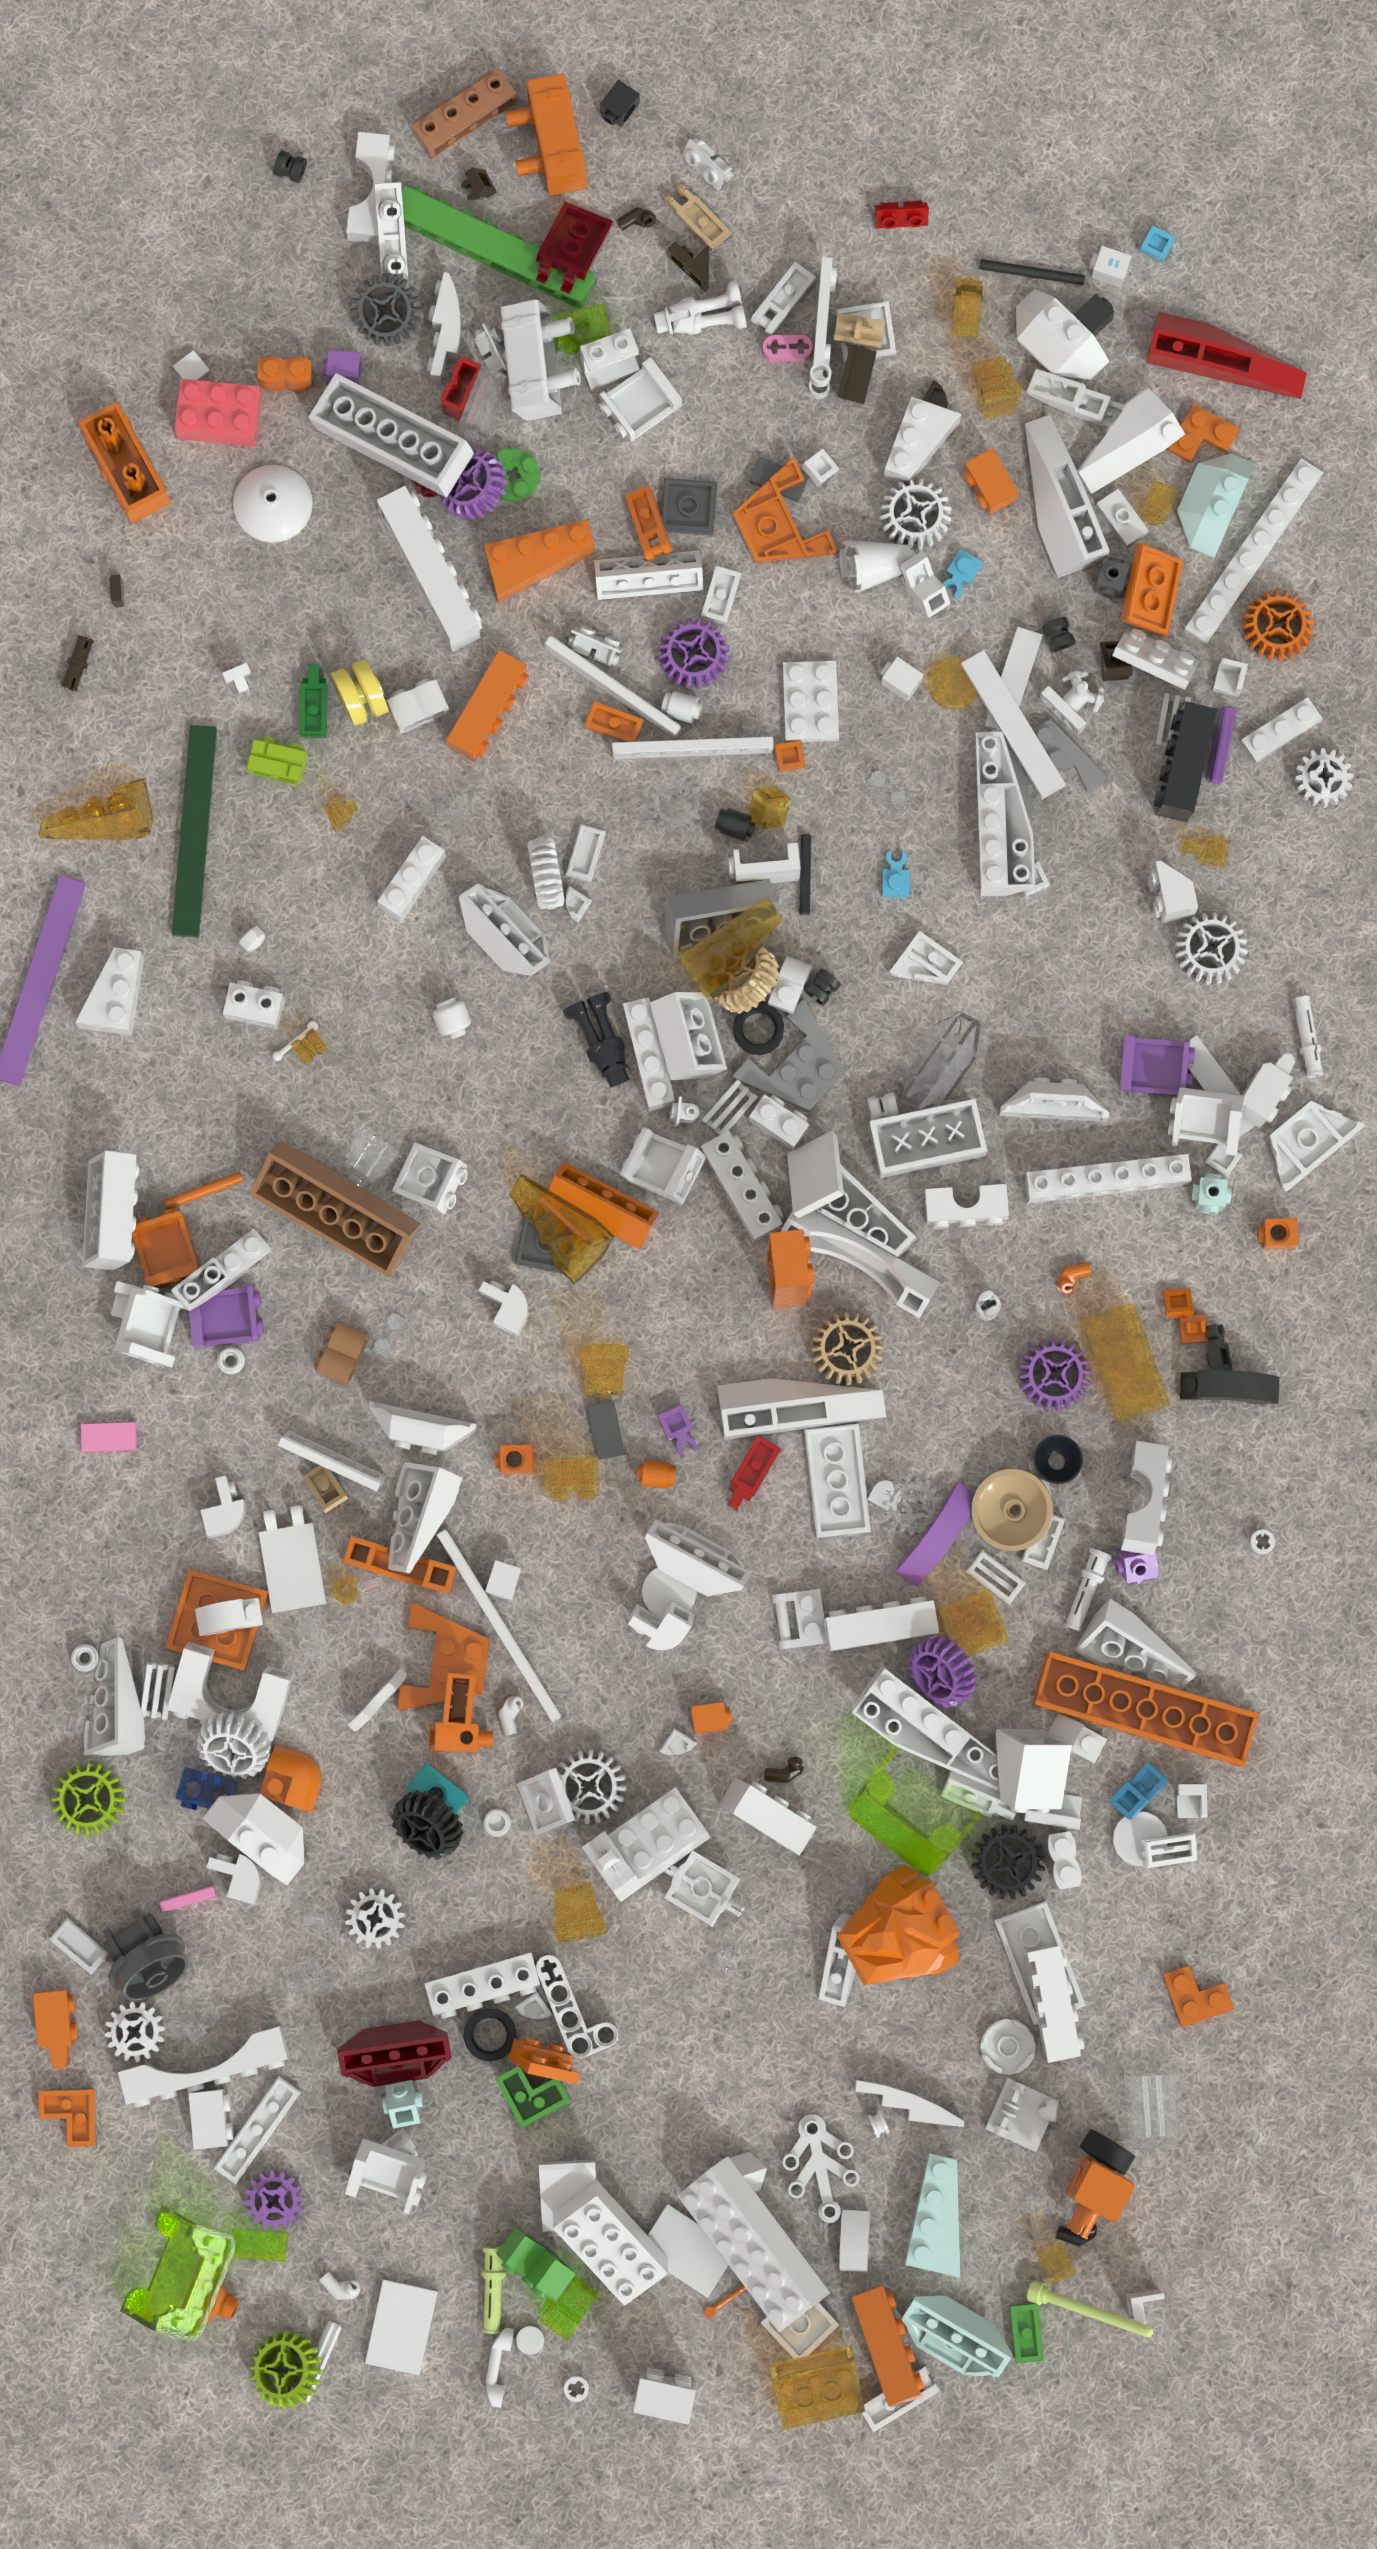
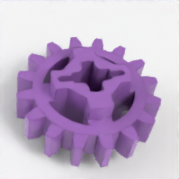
M272 2169L270 2170L269 2177L262 2172L259 2174L260 2182L255 2179L250 2181L254 2187L253 2190H245L250 2199L245 2200L243 2203L251 2207L246 2215H255L254 2225L260 2221L263 2222L262 2230H266L269 2225H272L274 2232L279 2229V2224H282L287 2229L289 2227L288 2220L291 2219L296 2222L298 2218L294 2213L296 2211L302 2212L304 2209L298 2205V2202L305 2200V2196L298 2195L297 2193L303 2187L302 2185H293L296 2179L294 2176L287 2180L285 2178L286 2171H282L279 2176H276L275 2170ZM268 2182L282 2183L278 2188L273 2189L265 2185ZM289 2190L293 2198L292 2207L286 2201V2194ZM257 2193L262 2198V2207L259 2210L256 2205ZM267 2194L271 2196L278 2194L280 2196L278 2200L281 2204L280 2207L277 2205L270 2207L268 2205L270 2199ZM276 2212L284 2216L280 2219L267 2218L270 2213Z

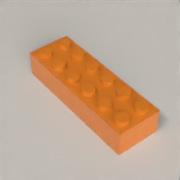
M803 1229L769 1233L767 1265L773 1309L805 1306L806 1300L810 1298L813 1288L814 1271L813 1264L808 1262L811 1253L809 1236H804Z

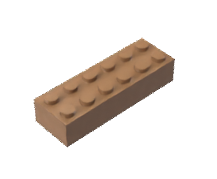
M284 1141L278 1143L269 1152L249 1194L388 1278L400 1266L421 1224Z

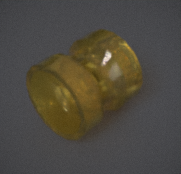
M313 1028L306 1032L302 1041L297 1039L291 1043L292 1048L301 1057L300 1059L306 1066L313 1061L314 1055H322L328 1050Z

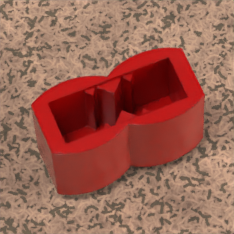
M465 357L456 364L452 375L453 380L445 387L441 397L443 414L458 421L464 419L471 407V398L479 391L482 384L481 364Z

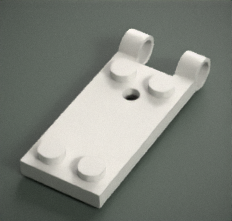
M822 257L814 362L810 370L809 393L815 399H824L830 392L831 369L829 362L831 344H826L829 297L830 292L835 293L837 267H832L833 258ZM823 370L827 372V378L823 376ZM812 385L816 387L827 386V389L823 393H816L813 391Z

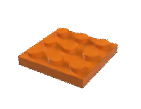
M189 1569L165 1648L183 1653V1649L188 1642L215 1650L212 1662L246 1671L258 1627L199 1636L195 1609L230 1600L259 1598L262 1615L268 1591Z

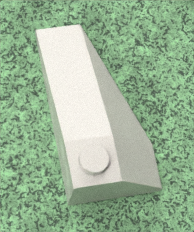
M1146 387L1125 403L1121 409V414L1107 428V433L1101 442L1092 449L1077 470L1078 475L1091 494L1162 452L1185 435L1172 411L1150 388Z
M117 1637L100 1645L99 1662L95 1671V1678L100 1683L95 1695H91L89 1704L95 1705L92 1721L86 1720L84 1727V1756L87 1757L129 1755L145 1749L144 1719L122 1638Z

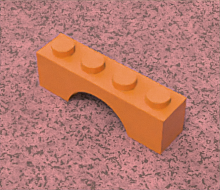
M350 1537L343 1560L345 1565L450 1596L458 1571L457 1567L420 1557L410 1573L388 1569L390 1548L357 1537Z

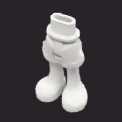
M737 280L730 281L726 292L718 297L695 300L694 297L683 298L679 303L670 306L669 311L668 307H664L665 311L654 313L657 332L669 331L670 335L673 333L699 334L701 333V328L724 324L734 325L738 329L747 328ZM721 308H732L730 311L724 313L702 315L703 312Z

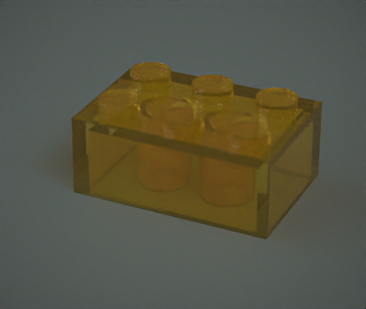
M851 2346L769 2364L783 2430L865 2412Z

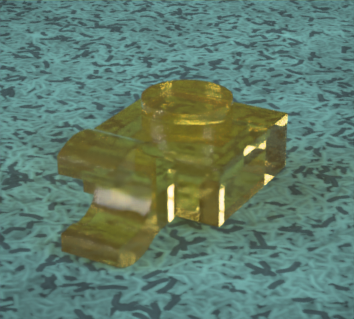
M1203 836L1200 843L1196 840L1185 838L1182 842L1181 852L1199 855V864L1225 868L1230 841Z

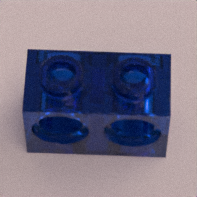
M184 1767L175 1799L182 1801L181 1807L197 1810V1806H202L209 1809L214 1803L213 1795L217 1790L223 1789L227 1796L236 1795L240 1782ZM191 1782H197L201 1787L200 1794L194 1798L187 1794V1786Z

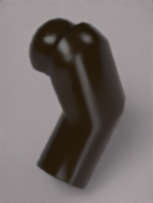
M636 207L616 219V222L622 231L633 224L649 228L655 225L656 216L652 211Z

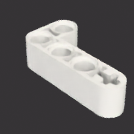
M553 1955L541 1957L537 1962V1973L570 2054L575 2058H585L614 2045L619 2035L616 2026L610 2022H603L587 2028L560 1960ZM548 1959L550 1963H556L557 1967L553 1969L554 1975L558 1977L561 1974L563 1981H555L547 1986L546 1980H551L548 1972L543 1973L541 1967L545 1966V1960ZM557 1985L564 1986L567 1990L566 1999L560 2002L554 2000L551 1994L552 1989ZM571 2011L577 2015L578 2022L574 2027H566L563 2024L562 2016L565 2012ZM602 2027H610L614 2032L613 2040L608 2043L600 2041L598 2031ZM579 2037L586 2039L588 2042L587 2051L584 2053L575 2052L572 2047L574 2039Z

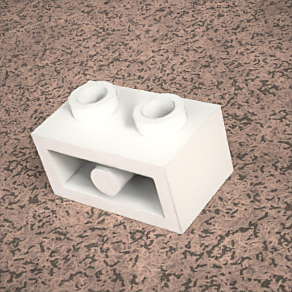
M238 980L237 984H229L223 1015L226 1019L278 1029L285 998L282 993H279L280 990L270 986H264L263 989L254 988L252 983Z
M764 1094L750 1114L749 1122L790 1150H795L809 1130V1124L806 1122L807 1118L796 1110L792 1113L784 1108L785 1103L776 1096L771 1095L769 1098Z

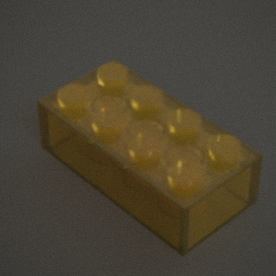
M1132 1302L1082 1319L1080 1325L1116 1425L1168 1408L1171 1404L1135 1303Z

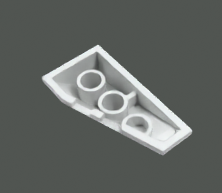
M404 1462L395 1491V1497H398L399 1501L398 1510L393 1512V1521H396V1532L391 1537L388 1569L404 1573L412 1571L454 1505L462 1477L439 1467Z
M1109 1599L1095 1613L1075 1647V1652L1096 1665L1106 1668L1109 1662L1123 1667L1122 1673L1131 1675L1132 1671L1140 1672L1147 1675L1148 1681L1182 1690L1196 1676V1672L1133 1612L1112 1599Z

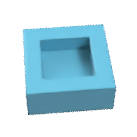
M1152 225L1140 248V252L1163 263L1176 237Z

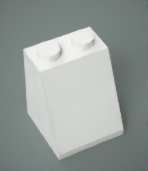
M996 1729L1000 1801L1010 1806V1810L1019 1813H1025L1027 1809H1034L1043 1813L1050 1812V1809H1061L1072 1745L1044 1729Z
M596 2159L539 2163L542 2232H549L551 2237L559 2236L553 2229V2212L597 2180Z

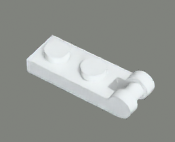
M794 262L753 314L750 321L756 326L760 324L770 336L774 335L816 281V276L797 262ZM769 310L776 315L772 320L765 316Z
M926 2366L915 2371V2373L920 2372L925 2388L921 2391L923 2397L891 2408L886 2402L884 2393L881 2392L859 2406L873 2432L940 2391L937 2384L932 2383L928 2376L930 2372Z

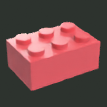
M181 379L175 422L177 438L257 447L262 405L260 386Z

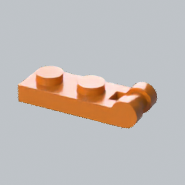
M647 485L626 494L625 498L648 562L656 559V555L663 552L665 554L672 552L673 547L668 538L652 488ZM658 538L659 543L652 546L650 541Z

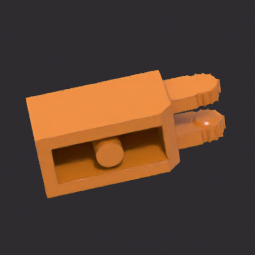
M69 1990L34 1993L33 2002L37 2044L43 2049L49 2048L52 2066L61 2070L69 2064V2046H73L74 2040L79 2038L77 2023H72L71 2013L76 2011L75 1996L70 1995Z

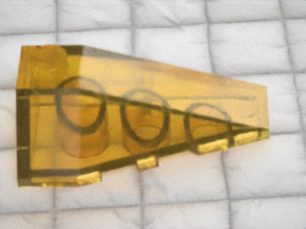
M524 1174L519 1175L510 1193V1197L526 1222L532 1223L539 1234L537 1239L541 1245L546 1244L553 1255L551 1261L555 1267L573 1284L578 1283L606 1254L615 1236L593 1216Z

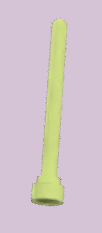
M1034 2280L1028 2289L1027 2300L1038 2305L1049 2302L1144 2337H1151L1153 2335V2329L1148 2325L1051 2291V2288L1047 2287L1046 2283Z

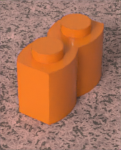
M273 356L259 359L257 378L260 388L267 391H280L287 388L296 392H305L313 389V367L311 360L303 357H292L283 360Z

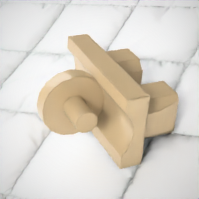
M838 313L833 340L881 348L885 320Z

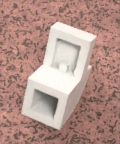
M923 551L900 565L903 573L901 580L906 590L928 618L950 605L945 586L934 576L929 559Z
M787 956L779 972L780 976L776 981L777 985L774 986L768 1005L793 1014L812 970V965Z
M492 1280L490 1284L483 1281L479 1294L501 1305L493 1325L518 1337L528 1317V1304L525 1295L514 1284H512L509 1292L506 1293L504 1292L506 1287Z
M227 1476L215 1478L222 1505L200 1510L206 1535L209 1539L233 1532L240 1526L245 1517L246 1502L243 1499L234 1501L233 1498L238 1497L235 1482H229Z
M259 1598L230 1600L195 1609L199 1636L220 1634L235 1629L263 1625Z
M672 1601L661 1617L636 1604L631 1612L628 1625L632 1626L633 1630L637 1633L649 1636L647 1647L655 1650H668L682 1642L692 1627L695 1614Z
M219 1853L217 1858L209 1857L206 1868L233 1875L227 1897L256 1905L261 1887V1874L255 1862L243 1854H239L236 1864L232 1863L233 1857Z

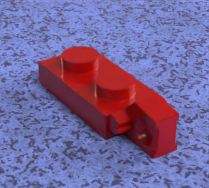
M757 1435L731 1481L728 1490L734 1492L728 1502L729 1507L737 1511L743 1499L750 1501L755 1496L782 1448Z

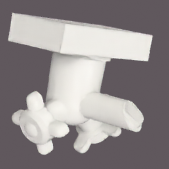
M1080 670L1072 671L1062 678L1063 682L1071 681L1073 687L1062 698L1050 686L1041 692L1039 698L1076 736L1086 726V722L1077 712L1086 702L1095 704L1093 712H1098L1099 707L1104 703V688L1100 687L1098 694L1090 692L1087 682L1081 680V678L1089 676L1088 672H1081Z

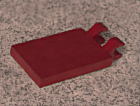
M564 202L537 253L536 262L541 264L538 268L539 273L536 281L546 284L552 268L565 273L560 291L570 294L577 278L585 281L612 228L613 221Z

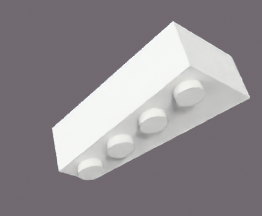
M841 1165L844 1195L815 1211L899 1258L917 1239L916 1236Z

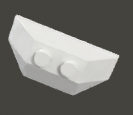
M1034 289L1016 306V341L1049 373L1068 379L1091 380L1109 363L1094 335L1055 297Z
M479 883L459 896L467 933L503 971L532 976L550 963L545 935L510 897L495 890L487 889Z
M1034 1078V1082L1029 1081L1000 1107L999 1116L1107 1122L1109 1112L1083 1084H1077V1080L1062 1079L1061 1083H1051L1048 1078Z
M369 1401L368 1405L390 1441L395 1442L394 1447L410 1450L411 1446L421 1447V1453L437 1456L438 1451H447L477 1430V1424L372 1401Z
M655 1519L645 1536L660 1571L706 1596L740 1591L752 1573L733 1552L685 1526L663 1523L661 1520Z
M260 1793L219 1796L202 1817L225 1839L285 1885L289 1884L304 1865L303 1827Z

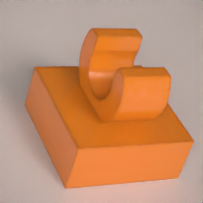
M1207 1314L1179 1318L1181 1344L1209 1342L1206 1334V1326H1208Z

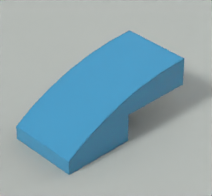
M1147 1762L1130 1782L1127 1781L1109 1802L1127 1819L1132 1820L1157 1796L1169 1780L1152 1764Z

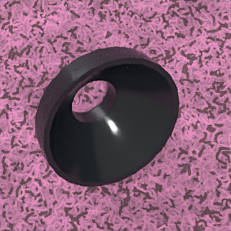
M1052 1435L1046 1437L1037 1445L1034 1451L1033 1465L1037 1474L1044 1481L1056 1485L1065 1484L1075 1479L1080 1473L1083 1465V1454L1081 1448L1073 1439L1064 1435ZM1053 1454H1060L1065 1460L1064 1467L1059 1470L1051 1468L1048 1462L1049 1457Z

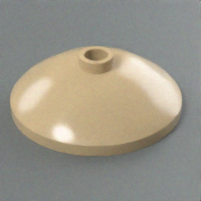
M1004 1469L991 1474L979 1485L972 1501V1519L977 1532L988 1544L1005 1551H1020L1038 1543L1049 1530L1053 1518V1502L1047 1487L1038 1477L1024 1470ZM1015 1505L1020 1507V1513L1017 1516L1012 1513V1508Z

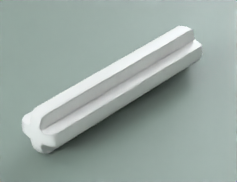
M329 2320L316 2346L319 2350L314 2357H319L323 2360L320 2364H317V2369H324L342 2329L341 2325ZM316 2374V2379L319 2380L321 2374ZM307 2395V2402L310 2401L312 2396Z

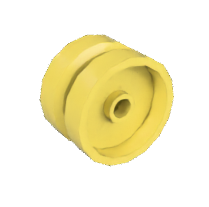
M365 658L352 663L355 681H352L348 671L343 667L330 673L354 727L367 722L368 716L364 704H367L372 715L376 717L389 712L383 697L382 687Z

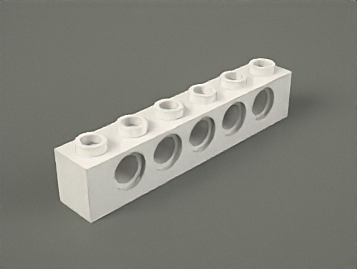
M1188 1154L1026 1172L1024 1177L1028 1204L1189 1185L1192 1181Z

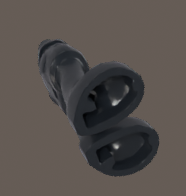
M603 992L587 999L589 1007L593 1011L603 1037L602 1040L599 1039L592 1025L584 1001L565 1008L563 1014L566 1019H574L581 1027L589 1049L586 1051L589 1061L595 1064L601 1072L602 1078H606L610 1088L629 1081L630 1078L626 1071L628 1064H626L624 1041L621 1037H616L607 1015V1005L611 1001V996L609 992Z

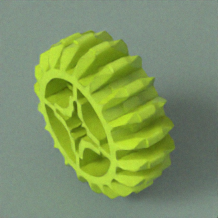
M87 1762L86 1770L83 1771L82 1765L78 1763L75 1765L77 1773L74 1774L73 1770L67 1768L65 1771L69 1778L58 1777V1780L63 1783L62 1788L53 1786L52 1789L60 1792L59 1797H51V1801L59 1802L60 1806L53 1807L52 1812L62 1811L63 1814L56 1820L59 1823L66 1819L68 1820L64 1826L65 1830H70L75 1825L74 1835H79L82 1828H84L85 1837H90L91 1828H94L95 1834L99 1836L101 1835V1825L107 1831L111 1830V1825L107 1822L109 1819L115 1823L119 1822L118 1817L113 1815L115 1811L124 1813V1809L117 1807V1803L126 1802V1798L118 1797L117 1793L125 1791L124 1786L115 1788L114 1785L120 1781V1778L116 1776L111 1780L109 1779L113 1772L112 1769L108 1768L102 1774L103 1764L99 1763L95 1771H93L92 1762ZM86 1776L99 1778L95 1784L86 1790L74 1784L75 1781ZM104 1785L107 1786L110 1793L109 1808H106L99 1799ZM69 1790L77 1798V1805L72 1815L67 1807V1793ZM78 1791L88 1795L93 1792L95 1797L92 1799H95L94 1803L99 1808L90 1804L84 1807L82 1802L85 1800H82L83 1796ZM90 1809L103 1815L94 1822L84 1823L79 1821V1818Z
M285 2331L284 2334L275 2332L273 2338L266 2336L264 2338L265 2345L258 2344L256 2346L259 2354H252L250 2356L256 2361L255 2365L248 2367L249 2370L255 2372V2375L249 2378L250 2382H257L253 2391L262 2392L259 2399L262 2401L269 2399L270 2406L275 2407L278 2404L280 2409H286L288 2405L291 2408H295L298 2406V2401L306 2403L308 2401L307 2395L313 2396L316 2394L312 2385L319 2386L321 2384L316 2379V2374L324 2372L322 2369H317V2364H320L323 2360L319 2357H314L319 2349L317 2347L310 2348L312 2341L308 2338L303 2340L301 2333L293 2335L292 2331ZM281 2349V2352H278L276 2361L270 2364L273 2355ZM294 2350L299 2354L303 2366L297 2363L296 2353H293ZM285 2366L289 2369H295V2371H288V2373H285L283 2371H278L277 2368H283ZM269 2374H272L274 2376L276 2381L275 2386L278 2387V2390L273 2386ZM302 2375L299 2384L291 2391V2387H294L295 2379Z

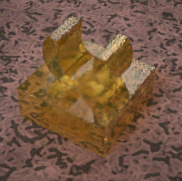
M337 796L329 800L324 810L335 832L346 828L351 820V816L355 815L354 812L358 811L354 800L343 803L341 797Z

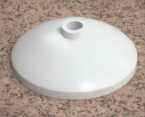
M265 465L249 472L238 484L233 498L234 514L240 527L251 537L269 543L286 541L300 533L307 525L313 508L312 494L304 478L296 471L281 465ZM274 495L276 499L273 502H269L267 497Z

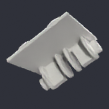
M1007 2078L985 2129L1036 2152L1049 2124V2121L1043 2120L1039 2115V2105L1045 2099L1053 2098Z

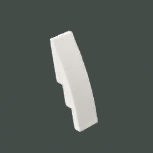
M1039 369L1035 370L1026 391L1027 395L1056 409L1106 429L1116 421L1124 406L1112 401L1110 396L1086 389L1085 384Z
M857 2079L855 2081L854 2091L881 2094V2106L908 2109V2121L964 2127L962 2119L939 2105L913 2093L884 2084Z

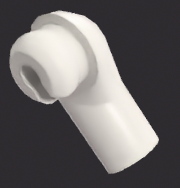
M519 1696L508 1697L498 1711L504 1737L517 1733L514 1718L524 1705L523 1700Z

